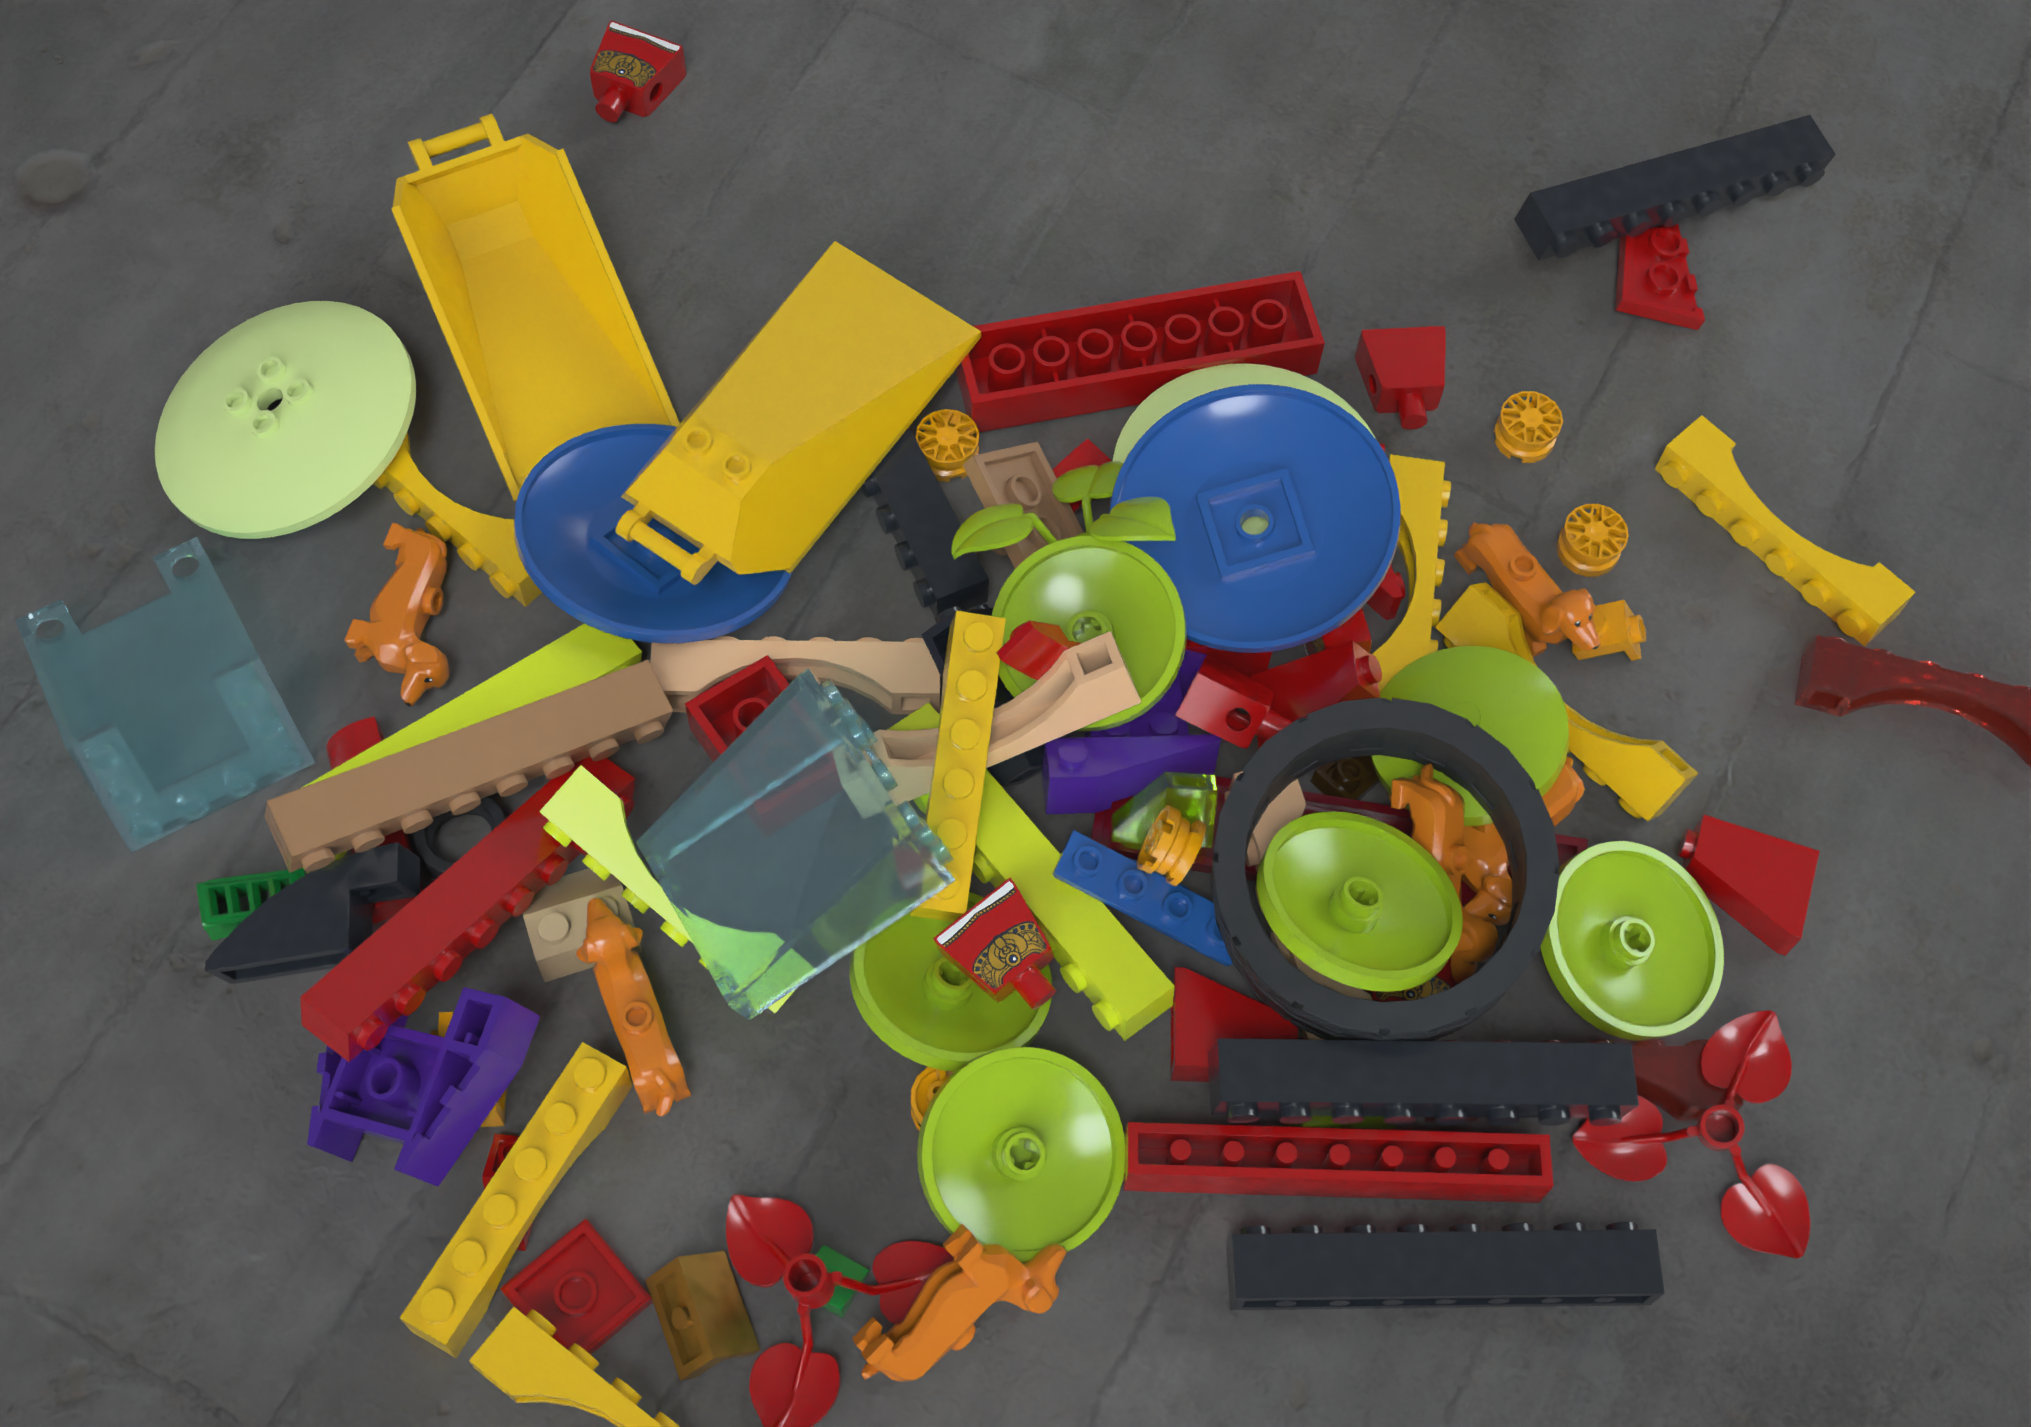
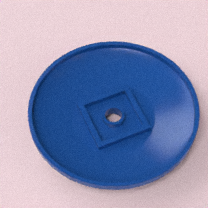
M1248 384L1214 390L1197 396L1165 414L1145 432L1128 454L1114 485L1110 504L1111 511L1120 502L1140 497H1159L1168 503L1176 541L1124 542L1134 545L1151 556L1172 580L1184 608L1187 639L1204 646L1232 652L1260 653L1296 647L1313 641L1346 622L1366 604L1384 580L1392 563L1400 532L1401 506L1396 478L1386 454L1369 430L1346 410L1321 396L1288 386L1271 384ZM1251 517L1264 518L1269 524L1264 532L1257 535L1246 533L1242 529V525Z
M625 424L600 428L574 437L553 449L534 466L519 491L515 506L514 536L517 551L525 570L536 586L556 606L577 620L603 632L626 639L652 643H687L716 638L731 633L750 624L770 609L784 593L794 572L793 570L789 574L785 570L739 575L717 561L706 576L698 584L693 585L681 577L679 569L637 541L628 542L616 534L615 529L620 518L628 510H633L635 507L622 498L621 495L677 428L675 426ZM654 518L647 524L691 555L699 552L700 549Z

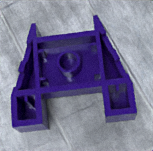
M1185 649L1182 665L1171 687L1151 709L1138 718L1107 730L1085 731V738H1056L1045 743L1042 785L1046 814L1096 813L1110 809L1112 802L1133 796L1136 801L1152 796L1153 789L1176 782H1179L1182 787L1214 777L1221 738L1214 734L1189 735L1187 721L1175 716L1206 654Z
M463 987L445 1037L405 1028L409 1015L404 1016L402 1014L388 1027L384 1038L377 1046L369 1051L364 1049L350 1062L329 1046L326 1047V1052L319 1053L316 1072L323 1075L319 1106H312L307 1145L353 1162L363 1133L403 1144L394 1170L439 1187L522 1067L540 1015L504 996Z

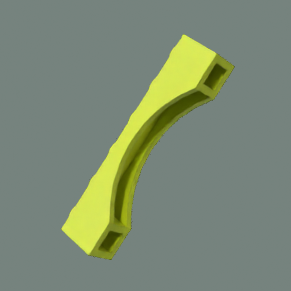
M582 765L541 809L540 813L549 820L543 826V829L565 847L572 840L588 853L582 860L586 866L604 881L613 874L627 886L621 895L643 914L650 907L666 920L659 928L681 947H684L690 940L705 954L699 959V962L722 981L729 974L738 981L743 988L737 995L758 1013L761 1014L766 1007L776 1013L815 968L814 964L778 933L749 932L722 926L695 914L672 898L653 878L639 856L627 826L623 801Z

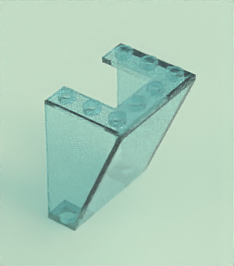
M198 537L152 557L171 593L92 630L81 633L62 599L15 620L65 747L131 853L315 763ZM192 557L199 561L197 570L189 576L179 577L172 573L174 564L182 558ZM57 620L64 624L62 633L55 638L42 639L36 635L38 626L45 621Z
M809 668L800 673L636 841L727 1004L748 1020L956 881L946 865L954 859L937 834L934 835L922 817L919 818L907 800L899 805L891 790L897 787L898 783L871 747V745L878 741L872 729L862 716L859 717L846 697L843 698L830 678L821 683Z

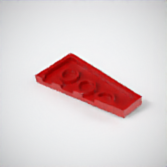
M1678 223L1671 227H1665L1664 225L1653 227L1636 237H1629V235L1620 237L1615 311L1699 330L1705 322L1703 308L1697 307L1695 293L1698 290L1695 274L1689 273L1686 257L1690 252L1687 239L1681 237Z

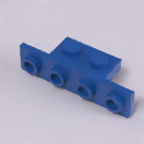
M1075 830L1071 832L1053 871V876L1056 879L1228 967L1233 964L1216 924L1213 902L1190 891V889L1180 883L1177 886H1172L1166 883L1165 877L1156 872L1148 874L1138 869L1136 860L1127 858Z

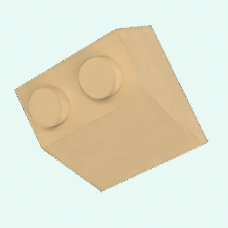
M588 868L562 876L554 885L549 886L546 884L536 893L529 907L522 913L535 960L544 982L594 966L595 962L587 964L576 956L577 950L583 945V940L586 938L587 905L591 899H601L624 924H629L635 928L627 900L621 895L624 891L622 883L613 874L604 881ZM640 944L632 948L639 953L642 952Z

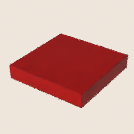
M586 1218L500 1288L510 1303L526 1316L533 1309L555 1326L557 1331L553 1334L552 1338L567 1350H569L573 1343H576L590 1355L653 1303L650 1295Z

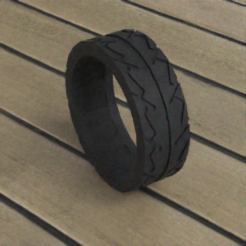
M1386 698L1342 701L1306 714V718L1295 720L1264 742L1241 770L1243 773H1240L1235 779L1219 814L1212 859L1211 881L1216 924L1229 957L1260 1000L1286 1021L1289 1020L1294 1026L1325 1040L1434 1041L1455 1033V1030H1462L1496 1006L1536 956L1555 913L1559 882V857L1554 824L1541 794L1536 789L1533 779L1506 746L1478 725L1474 727L1468 719L1433 704L1392 698V701ZM1373 755L1408 759L1423 765L1432 764L1433 769L1442 772L1466 789L1488 813L1505 844L1512 873V909L1502 943L1495 955L1477 973L1449 990L1418 1000L1372 1001L1346 996L1316 983L1289 963L1267 937L1253 909L1245 875V856L1252 832L1268 805L1290 783L1318 766L1347 757Z

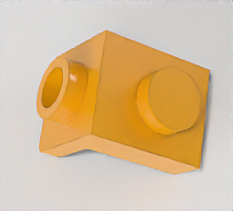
M1619 600L1595 606L1593 620L1601 644L1597 649L1584 651L1572 642V651L1578 660L1625 651L1630 660L1634 661L1641 659L1640 643L1646 642V629L1641 615H1634L1625 600Z

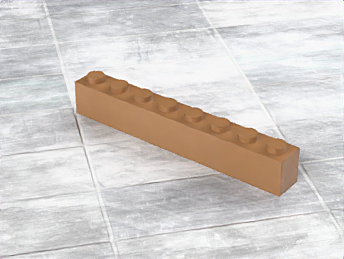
M645 660L270 799L266 802L265 819L289 873L303 867L306 872L315 871L332 863L335 860L334 855L352 848L357 853L370 850L380 845L385 840L384 836L403 829L406 834L419 831L429 826L434 821L433 817L448 811H452L453 815L466 813L480 805L482 798L499 792L501 797H506L521 791L528 785L529 780L544 774L547 779L559 777L573 769L575 762L591 757L593 761L603 760L615 754L620 749V745L636 739L638 744L654 740L664 733V728L673 713V709L649 660Z

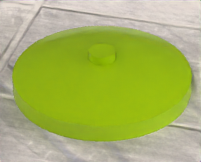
M1090 535L1070 537L1044 546L1026 558L1008 577L999 592L992 612L994 617L1006 618L1002 646L1010 639V634L1016 627L1029 620L1059 625L1068 641L1084 643L1109 631L1112 632L1129 669L1141 703L1075 731L1107 730L1121 726L1143 715L1171 687L1180 670L1187 642L1186 617L1176 587L1165 570L1151 556L1124 541H1101L1094 539ZM1000 660L999 676L1014 698L1037 682V680L1026 676Z
M1458 646L1442 649L1425 655L1407 665L1388 682L1380 693V698H1386L1392 701V698L1433 704L1468 719L1474 727L1478 725L1510 750L1533 779L1541 797L1556 782L1565 764L1569 748V728L1563 699L1549 677L1537 666L1519 655L1486 646ZM1384 755L1371 756L1375 772L1381 784L1391 796L1393 779L1402 777L1413 779V775L1421 774V769L1424 766L1408 759ZM1433 769L1434 779L1451 786L1463 797L1465 803L1464 826H1480L1493 823L1488 813L1466 789L1442 772ZM1407 804L1405 808L1410 811L1409 804Z
M1335 811L1318 812L1299 817L1289 822L1275 834L1259 864L1256 883L1257 894L1261 909L1271 929L1298 959L1334 981L1370 991L1391 992L1411 989L1422 985L1437 975L1446 965L1459 943L1463 926L1462 909L1458 894L1447 873L1436 859L1419 843L1398 829L1381 821L1359 814Z
M1610 841L1597 844L1571 857L1560 866L1555 913L1540 947L1549 975L1566 1002L1576 1013L1596 1028L1618 1038L1633 1041H1650L1665 1038L1696 1023L1706 1013L1716 998L1724 969V946L1720 926L1710 901L1696 880L1681 865L1666 854L1649 846L1628 841Z
M913 891L890 899L871 914L863 925L852 951L849 970L850 986L853 998L862 1017L872 1031L889 1047L916 1063L939 1070L955 1072L958 1068L980 1055L1005 1048L1028 1047L1032 1043L1048 1014L1051 998L1035 1010L1029 1007L1016 990L999 1003L993 1000L938 950L933 938L953 922L909 915ZM969 892L967 911L985 897ZM1048 964L1040 971L1052 984V977L1050 967Z
M1033 1047L1005 1048L980 1055L967 1062L949 1076L937 1090L925 1112L920 1127L917 1148L918 1172L923 1192L930 1208L951 1235L963 1223L982 1245L999 1244L1010 1251L1021 1262H1027L1050 1244L1064 1246L1068 1252L1087 1240L1101 1226L1112 1210L1122 1186L1125 1172V1136L1118 1111L1111 1097L1101 1083L1086 1068L1062 1054L1046 1049Z

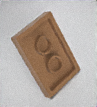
M1038 441L974 455L963 464L984 508L1001 504H1020L1024 514L1035 513L1057 541L1084 533L1070 504L1060 502L1054 498L1052 486L1057 479ZM1033 526L1030 534L1023 540L1006 547L992 549V551L1000 556L1008 554L1016 569L1026 558L1049 544Z

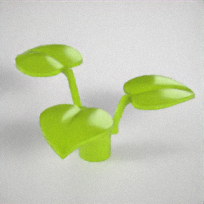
M1120 461L1107 462L1101 466H1083L1070 470L1055 480L1052 486L1053 496L1060 502L1071 503L1082 500L1086 532L1076 536L1092 535L1094 539L1101 541H1176L1170 506L1164 499L1159 497H1140L1120 502L1111 509L1110 514H1102L1099 519L1093 522L1091 501L1092 499L1112 497L1114 485L1123 465ZM1001 504L982 509L966 519L955 534L951 552L955 560L965 553L1006 547L1023 540L1030 534L1033 526L1048 544L1054 543L1057 540L1035 513L1024 514L1020 504Z

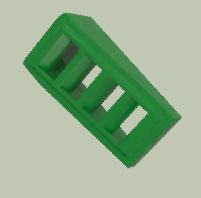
M303 868L290 873L289 870L218 878L196 883L201 922L204 930L212 941L226 938L246 917L262 905V892L269 891L271 898L280 892L282 887H287L305 876L306 871ZM248 896L250 911H241L239 898ZM226 901L228 913L220 914L218 903Z

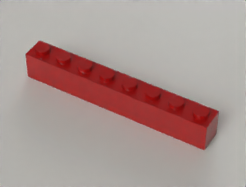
M591 757L575 762L574 768L569 772L552 778L300 997L302 1026L348 1062L353 1060L364 1049L366 1051L373 1049L384 1038L388 1027L402 1014L404 1016L412 1014L421 1005L426 993L439 981L446 982L451 979L459 970L464 958L474 949L486 947L496 936L499 927L512 915L518 917L525 912L536 893L546 884L552 886L557 883L566 872L568 865L578 855L588 854L573 840L567 847L558 842L543 829V826L549 820L540 813L541 809L580 765L623 801L626 819L634 808L633 792L635 778L607 758L593 761Z
M1128 1122L1124 1135L1125 1172L1123 1191L1540 1203L1554 1187L1550 1135Z

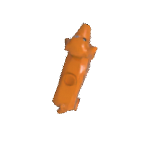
M1474 522L1469 527V539L1455 552L1454 557L1468 575L1475 572L1477 566L1483 569L1494 590L1521 613L1524 634L1532 657L1545 652L1547 648L1546 643L1557 645L1568 638L1584 651L1597 649L1601 645L1593 620L1595 604L1591 594L1585 588L1562 592L1508 524L1494 523L1489 525Z
M392 523L383 545L388 550H395L399 547L395 562L397 568L375 597L370 607V622L353 619L344 641L349 648L356 649L354 656L359 662L369 661L374 656L383 670L405 674L400 696L408 707H413L427 689L441 688L450 675L446 655L435 646L420 640L430 615L436 616L442 609L443 591L441 585L447 568L445 558L447 548L440 538L425 533L423 528H417L413 531L404 528L398 523Z
M1566 757L1565 764L1556 782L1542 797L1554 827L1570 814L1585 790L1583 781L1572 768L1573 759L1570 757ZM1494 823L1480 826H1464V846L1469 849L1471 859L1469 867L1461 875V879L1476 894L1463 908L1483 921H1489L1497 926L1508 923L1512 909V880L1507 872L1509 860L1505 844Z
M1425 764L1421 769V774L1413 775V779L1402 777L1392 780L1391 808L1402 809L1409 804L1410 818L1413 822L1410 838L1419 843L1436 859L1447 873L1458 894L1462 909L1463 926L1459 943L1450 957L1452 977L1459 984L1474 975L1478 962L1488 960L1493 955L1496 943L1498 942V932L1495 925L1491 922L1483 921L1473 916L1462 906L1461 875L1467 871L1471 859L1469 849L1464 846V799L1451 786L1434 779L1433 765Z
M593 898L587 905L586 938L583 940V945L577 950L576 956L587 964L595 962L592 971L607 1013L625 1053L632 1081L644 1114L656 1110V1114L663 1117L670 1111L673 1100L678 1102L690 1097L691 1093L685 1080L682 1065L668 1036L662 1013L640 954L632 949L640 944L643 936L642 930L631 927L629 924H624L601 899Z
M962 1223L943 1243L945 1249L953 1256V1261L937 1268L928 1278L903 1322L894 1325L888 1332L882 1334L883 1326L872 1317L852 1338L867 1361L861 1372L864 1380L872 1377L877 1372L883 1373L891 1380L900 1382L913 1381L922 1377L949 1350L957 1351L969 1344L976 1331L974 1323L995 1302L1008 1301L1023 1310L1038 1314L1046 1312L1058 1297L1059 1286L1055 1275L1067 1254L1066 1248L1059 1244H1050L1040 1250L1031 1260L1022 1263L1010 1251L999 1244L982 1245L975 1238V1235Z

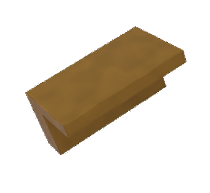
M725 1251L678 1256L645 1279L680 1381L697 1378L722 1360L750 1356L760 1351Z

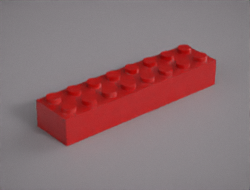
M1301 271L975 325L973 327L981 331V338L958 365L955 372L966 414L976 423L978 431L984 432L1140 405L1149 395L1164 384L1184 374L1212 366L1258 364L1282 368L1303 376L1317 374L1325 342Z

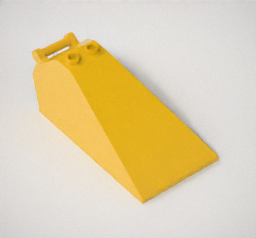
M491 113L479 117L480 122L426 141H422L421 138L408 141L411 155L419 171L396 179L391 210L514 503H516L519 491L534 466L553 449L574 437L600 428L616 425L660 424L678 427L680 422L564 149L558 150L528 133L504 141L498 124ZM485 139L490 147L434 166L430 158Z
M834 241L650 458L621 495L622 498L635 507L633 510H628L620 518L615 529L616 534L628 542L637 541L679 569L681 577L693 585L698 584L717 561L739 575L785 570L791 574L979 341L981 331ZM654 518L700 549L699 552L691 555L647 524Z

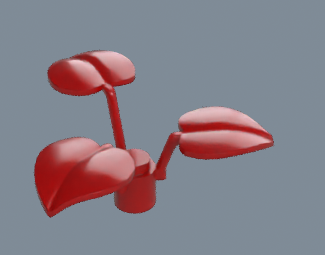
M1765 1010L1742 1015L1722 1026L1709 1038L1701 1054L1702 1076L1710 1085L1727 1089L1723 1105H1715L1707 1109L1698 1119L1696 1126L1661 1133L1663 1118L1658 1108L1642 1096H1638L1639 1106L1625 1115L1621 1123L1610 1126H1594L1590 1124L1588 1118L1572 1137L1573 1145L1591 1166L1610 1177L1627 1182L1649 1180L1665 1169L1667 1165V1153L1663 1145L1665 1142L1698 1136L1700 1142L1711 1150H1728L1737 1176L1742 1182L1730 1187L1722 1197L1721 1219L1728 1234L1736 1242L1753 1251L1794 1259L1804 1255L1810 1237L1811 1218L1808 1200L1800 1182L1787 1169L1776 1164L1763 1165L1750 1177L1741 1156V1148L1737 1144L1743 1137L1745 1124L1740 1113L1734 1109L1736 1094L1748 1103H1766L1778 1097L1790 1082L1792 1074L1791 1055L1774 1011Z
M733 1195L729 1202L726 1218V1240L734 1268L745 1281L761 1288L774 1286L783 1277L786 1289L799 1304L797 1313L800 1315L802 1329V1350L791 1343L776 1344L760 1354L751 1370L749 1379L751 1401L763 1427H813L833 1407L841 1384L839 1365L829 1354L812 1353L814 1342L810 1312L811 1309L820 1308L828 1303L833 1296L835 1286L839 1285L869 1296L880 1295L879 1304L882 1314L895 1325L900 1324L905 1319L928 1278L937 1268L953 1261V1256L945 1248L927 1242L902 1241L884 1248L875 1257L872 1270L878 1284L869 1285L843 1276L839 1271L830 1273L819 1257L809 1254L814 1241L813 1224L808 1214L799 1205L781 1198Z

